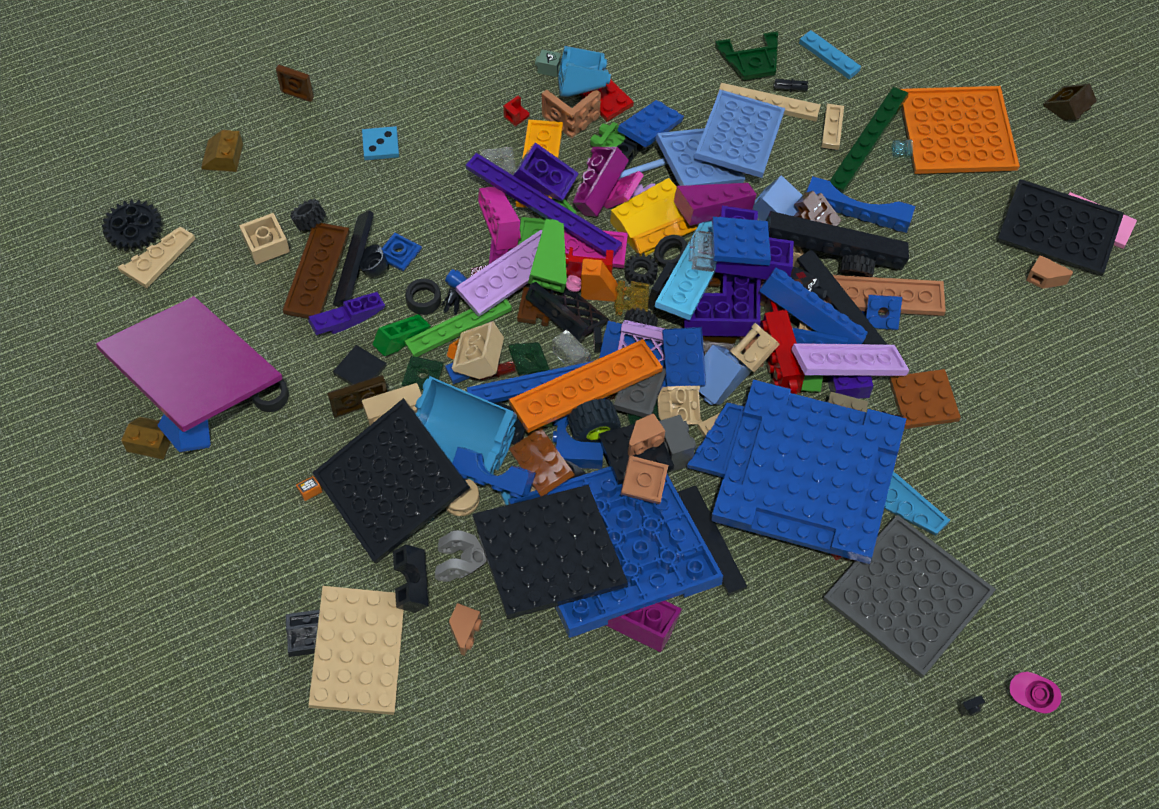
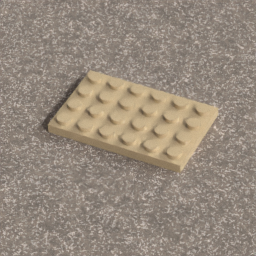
M330 586L322 587L308 708L394 715L404 610L396 608L394 592Z

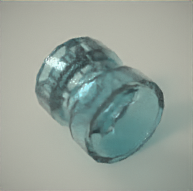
M906 139L905 141L893 140V157H900L901 155L905 157L912 156V139Z

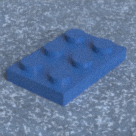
M702 327L664 329L663 342L667 387L706 385Z

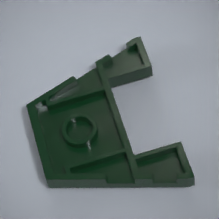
M778 31L763 33L766 47L736 52L730 39L715 41V48L742 80L776 75Z

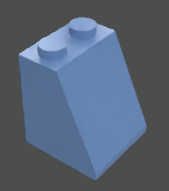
M781 175L761 192L755 200L753 210L758 211V219L761 221H766L770 211L794 216L799 212L794 204L802 197V194Z
M712 345L704 356L706 385L700 386L699 393L705 396L704 400L709 404L721 405L752 370L736 358L727 348Z

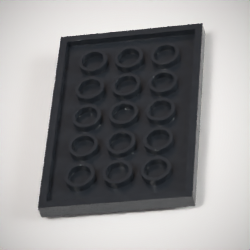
M1019 179L997 242L1103 276L1124 212Z

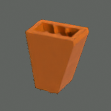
M583 259L581 296L587 300L617 302L619 284L603 261Z

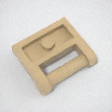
M754 323L750 332L730 352L750 370L755 372L780 344L759 325ZM757 334H759V338L742 355V350L751 342V340Z

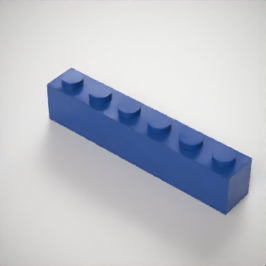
M775 268L759 290L816 332L849 338L848 344H862L868 332L861 325L851 321L847 315L841 314L830 303L824 302L816 293L810 292L800 282L789 277L783 270Z

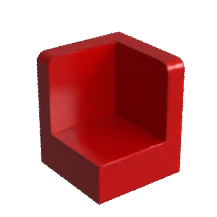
M516 96L503 105L504 118L515 127L530 116V113L521 106L520 96Z

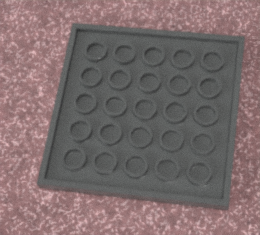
M896 515L877 537L871 563L855 561L824 596L823 600L923 678L996 589L900 516Z

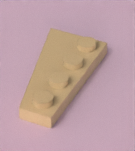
M179 227L163 237L160 243L146 248V252L140 256L132 257L129 263L120 265L118 269L124 275L148 288L195 240V236Z

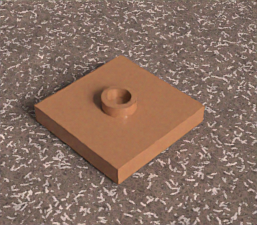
M629 456L620 495L660 504L668 465Z

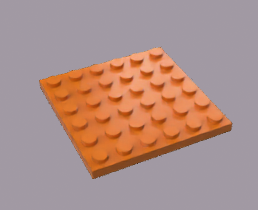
M1001 86L901 89L909 92L908 98L902 105V112L915 174L1018 171L1020 165Z

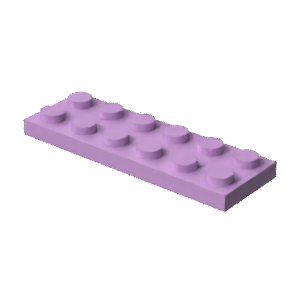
M542 229L456 286L457 293L478 317L528 284Z
M794 343L792 351L805 375L907 376L909 372L895 345Z

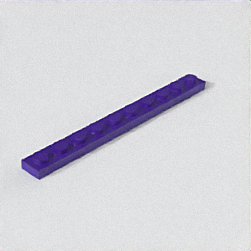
M475 153L466 164L467 170L546 219H554L564 223L565 231L605 256L606 250H614L615 255L622 247V242L478 153Z

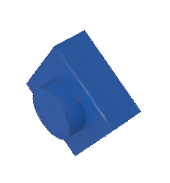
M453 363L445 366L452 384L470 378V376L454 372L452 370Z

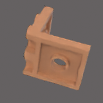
M545 90L542 93V116L548 121L563 122L562 132L573 138L581 130H585L592 121H596L599 118L601 93L598 90H594L571 108L551 92Z

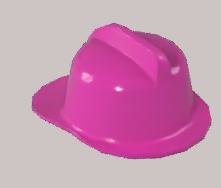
M1021 672L1015 675L1010 682V693L1014 700L1036 712L1051 713L1061 703L1062 696L1058 686L1035 673Z

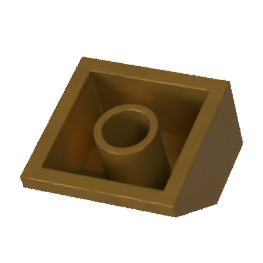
M221 130L211 137L207 143L201 168L203 170L237 172L243 147L240 131Z
M139 417L128 424L121 440L127 452L163 460L171 442L157 426L159 421Z

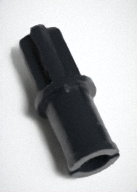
M793 78L791 80L775 79L774 88L790 90V92L792 90L807 92L808 81L793 80Z

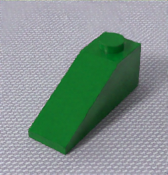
M418 314L379 327L372 345L383 356L390 355L406 346L405 340L430 329L431 325Z

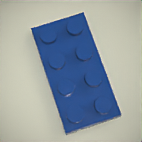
M655 100L621 123L618 127V132L647 147L656 141L657 133L670 131L682 122L684 116L676 110L665 106L662 102Z

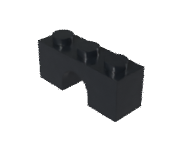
M405 544L393 551L394 570L401 572L407 583L395 589L396 608L416 613L429 606L424 549Z

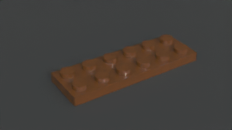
M325 223L315 224V227H312L283 307V314L309 318V316L322 313L350 233L349 228Z

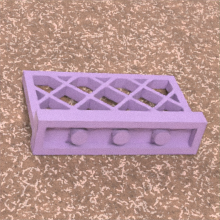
M624 320L621 327L618 350L622 349L623 345L624 347L627 346L624 341L625 334L633 335L636 341H640L638 337H642L644 340L651 339L655 345L651 348V351L657 348L662 355V358L658 359V361L665 360V354L660 348L664 344L663 330L665 328Z

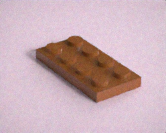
M542 428L534 431L509 448L521 468L536 473L532 484L540 496H544L574 476L573 471Z

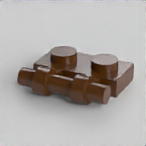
M524 287L517 322L536 324L537 318L542 319L541 325L548 326L551 319L525 298L529 288Z

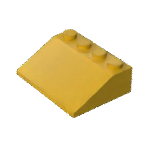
M670 178L665 179L611 210L610 223L618 232L628 233L627 243L636 253L637 251L631 240L632 237L683 216L674 203L677 186ZM655 248L644 252L645 257L655 252Z

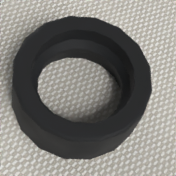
M679 235L666 236L656 245L655 257L662 268H665L668 262L676 266L688 244ZM682 246V251L676 258L671 260L663 258L669 248Z
M417 279L408 285L405 295L406 303L412 312L419 315H427L438 309L441 304V292L439 286L430 279ZM428 290L434 294V298L427 303H418L413 300V295L418 291Z
M283 378L273 384V386L281 389V394L277 398L270 401L261 400L258 395L259 392L251 396L253 403L258 409L264 412H274L284 407L288 401L289 393Z

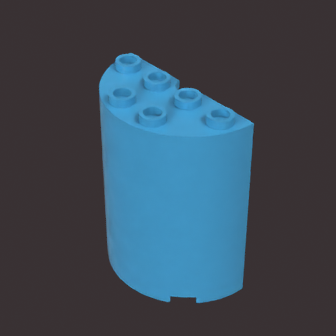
M429 376V379H426L423 384V394L417 399L415 408H418L417 416L452 463L457 448L465 447L482 453L486 469L494 475V470H499L513 440L516 429L513 427L517 420L516 413Z

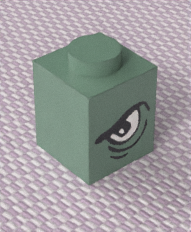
M541 50L540 56H537L535 61L538 73L554 77L558 76L561 53Z

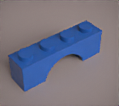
M465 447L457 448L453 460L454 466L463 478L467 479L469 476L474 478L473 482L481 485H485V483L491 484V488L503 492V489L510 491L509 495L517 498L529 496L536 474L518 466H511L504 474L499 476L493 475L484 465L483 454Z

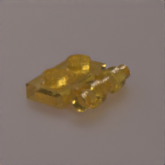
M618 281V286L615 289L617 299L614 301L615 313L622 315L623 309L630 310L632 308L634 310L636 308L642 310L643 308L648 312L649 284L631 281L630 287L625 286V281ZM624 295H629V301L624 300Z

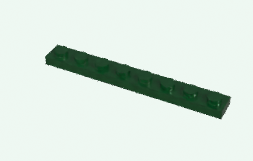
M892 87L830 179L831 184L842 194H844L908 98L909 92Z

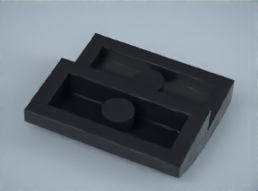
M320 610L286 614L289 657L315 654Z

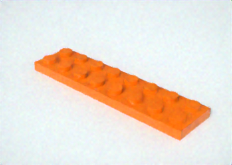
M644 339L519 394L509 399V404L529 433L572 413L571 411L574 408H577V406L584 402L603 399L662 372L663 366Z

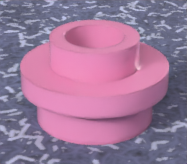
M570 275L567 278L566 288L571 292L580 291L581 279Z

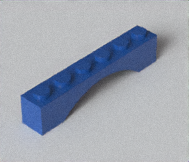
M813 176L807 192L814 191L816 194L822 193L837 213L905 233L908 231L916 207L899 201L890 204L859 202L842 194L830 181Z

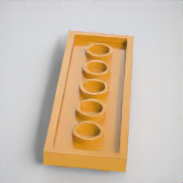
M528 119L523 157L536 142L559 159L563 122ZM516 200V207L528 208Z

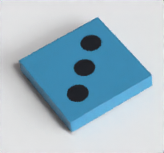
M397 126L362 129L364 160L399 157Z

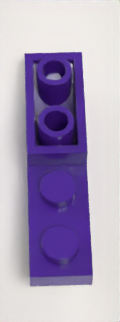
M378 292L344 301L343 307L309 316L308 322L316 335L328 331L335 334L369 319L385 308V304Z

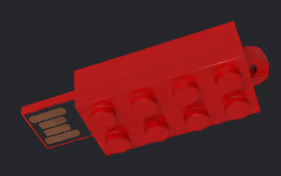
M766 296L764 305L766 313L764 314L763 321H761V328L780 344L768 357V372L772 373L773 385L789 388L792 394H797L801 392L805 374L792 351L793 344L797 343L787 310L778 311L776 303Z

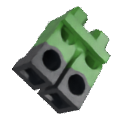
M613 122L611 125L603 123L599 128V134L602 137L596 134L593 135L590 139V144L593 147H618L629 160L625 166V169H627L643 146L618 132L619 126L617 123Z

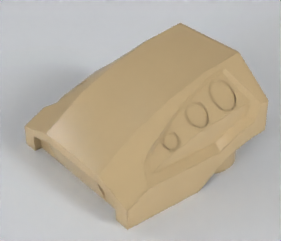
M700 386L662 387L658 395L659 418L664 420L681 415L683 421H686L688 425L701 423Z

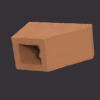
M1040 255L1026 281L1042 289L1067 285L1073 271Z
M654 413L636 421L629 442V456L642 454L645 450L657 447L664 442L665 429Z
M457 603L449 620V625L460 653L465 656L467 650H471L475 640L473 636L476 631H480L483 620H481L480 611Z

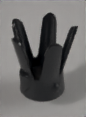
M456 288L448 290L447 297L440 305L442 306L447 300L443 310L444 313L448 312L453 302L454 315L459 310L461 296L457 293Z

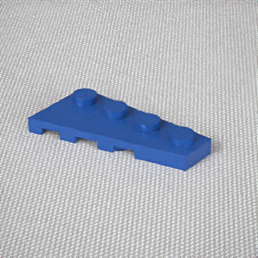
M726 403L715 424L708 431L703 443L698 447L694 457L687 464V468L721 477L725 476L742 421L744 406Z

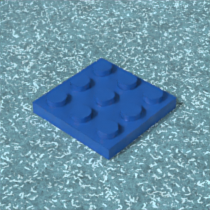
M725 217L712 218L713 261L770 265L768 221Z

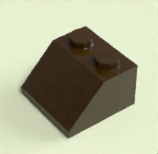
M1090 83L1063 86L1043 105L1062 120L1075 121L1081 118L1085 111L1090 110L1097 100Z

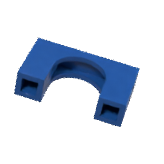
M568 415L555 420L554 426H557V431H553V443H556V449L563 459L572 462L580 468L602 469L603 449L601 444L597 442H581L573 439L566 431L569 425Z

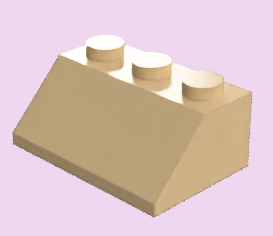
M493 321L461 332L452 365L454 372L477 379L491 377L496 374L504 336Z

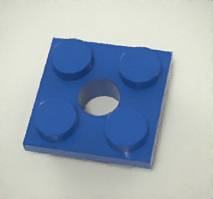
M394 233L382 247L388 263L402 271L406 269L422 249V246L397 233ZM396 249H403L401 252L395 251Z
M868 295L866 318L874 328L899 329L902 297ZM885 307L888 309L885 315L878 314L880 308Z

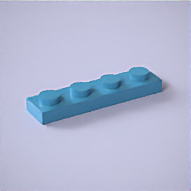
M812 30L800 38L799 44L846 78L851 79L860 71L861 66Z

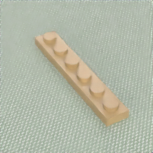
M721 83L719 89L785 108L784 115L811 121H817L821 105Z

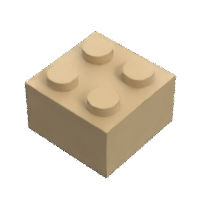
M274 213L239 225L243 240L255 265L290 252L287 239Z

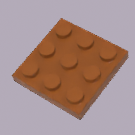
M945 369L890 377L889 383L899 415H904L902 418H906L904 429L960 421L961 417Z

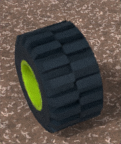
M594 399L577 406V408H574L571 411L572 413L568 415V422L574 439L581 442L600 443L598 433L621 428V422L614 404L608 399Z

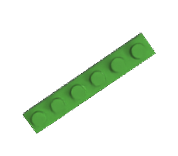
M504 299L479 317L472 309H469L405 340V345L413 358H416L459 337L461 332L484 325L512 311V306L507 299Z

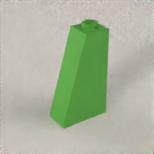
M554 219L545 220L531 268L529 284L537 282L544 288L564 293L567 282L564 223Z

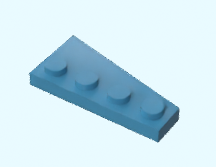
M893 471L884 509L936 536L950 522V519Z

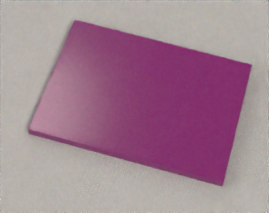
M194 296L96 343L97 349L182 432L282 380L281 373Z

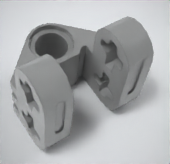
M457 530L439 539V552L452 554L462 550L463 553L461 554V559H449L436 566V580L448 582L455 578L461 579L486 562L484 550L475 535Z

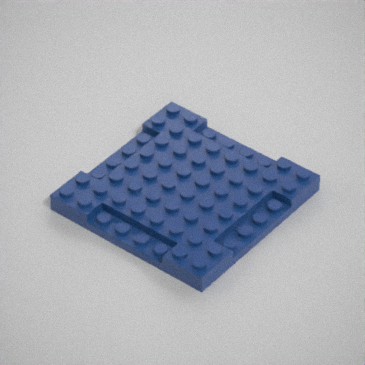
M753 380L724 480L722 481L712 513V521L870 564L906 418L871 409L863 412L792 394L789 388Z
M611 467L566 480L545 494L549 495L589 484L628 581V587L556 606L555 609L569 638L608 625V620L667 599L682 594L685 598L722 585L723 574L667 474L660 504L620 495L623 483L617 484ZM535 490L530 492L529 496L508 499V505L541 496Z

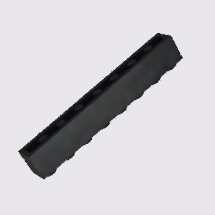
M770 211L766 219L768 221L769 238L794 241L793 246L842 257L845 255L864 256V258L868 257L876 261L875 264L900 270L904 268L909 260V244L905 241Z

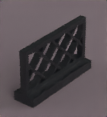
M534 282L530 285L525 297L577 342L582 341L585 335L593 332L594 327L601 328L607 325L609 321L606 316L577 292L569 291L566 286L564 293L544 288L537 282ZM553 292L562 294V296L554 295ZM567 303L575 305V307L567 306ZM580 314L586 315L588 318L580 317ZM592 317L598 318L600 321L593 320Z

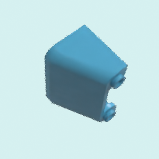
M564 46L558 75L560 96L571 97L603 88L606 84H609L611 74L606 70L607 59H604V53Z

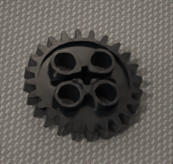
M131 199L129 204L123 201L122 206L116 204L117 209L110 208L112 213H106L107 218L103 219V234L107 242H110L112 247L116 245L118 250L122 247L124 251H127L128 248L134 251L135 247L142 250V245L148 247L147 242L154 243L153 237L159 238L158 232H162L160 227L163 226L162 218L158 209H154L153 204L148 206L147 201L141 204L140 199L136 203Z

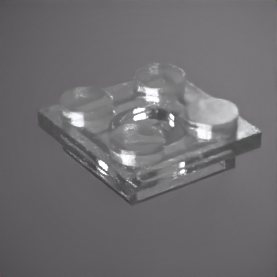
M513 147L481 150L482 157L494 164L497 162L503 163L497 166L510 174H514L516 167Z

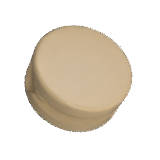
M465 479L470 488L446 507V510L452 515L467 516L477 509L480 501L479 489L472 480Z

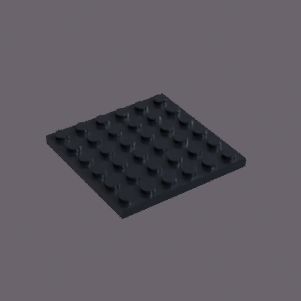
M404 398L312 472L372 561L376 564L470 488Z
M589 484L472 514L507 619L628 587V581Z

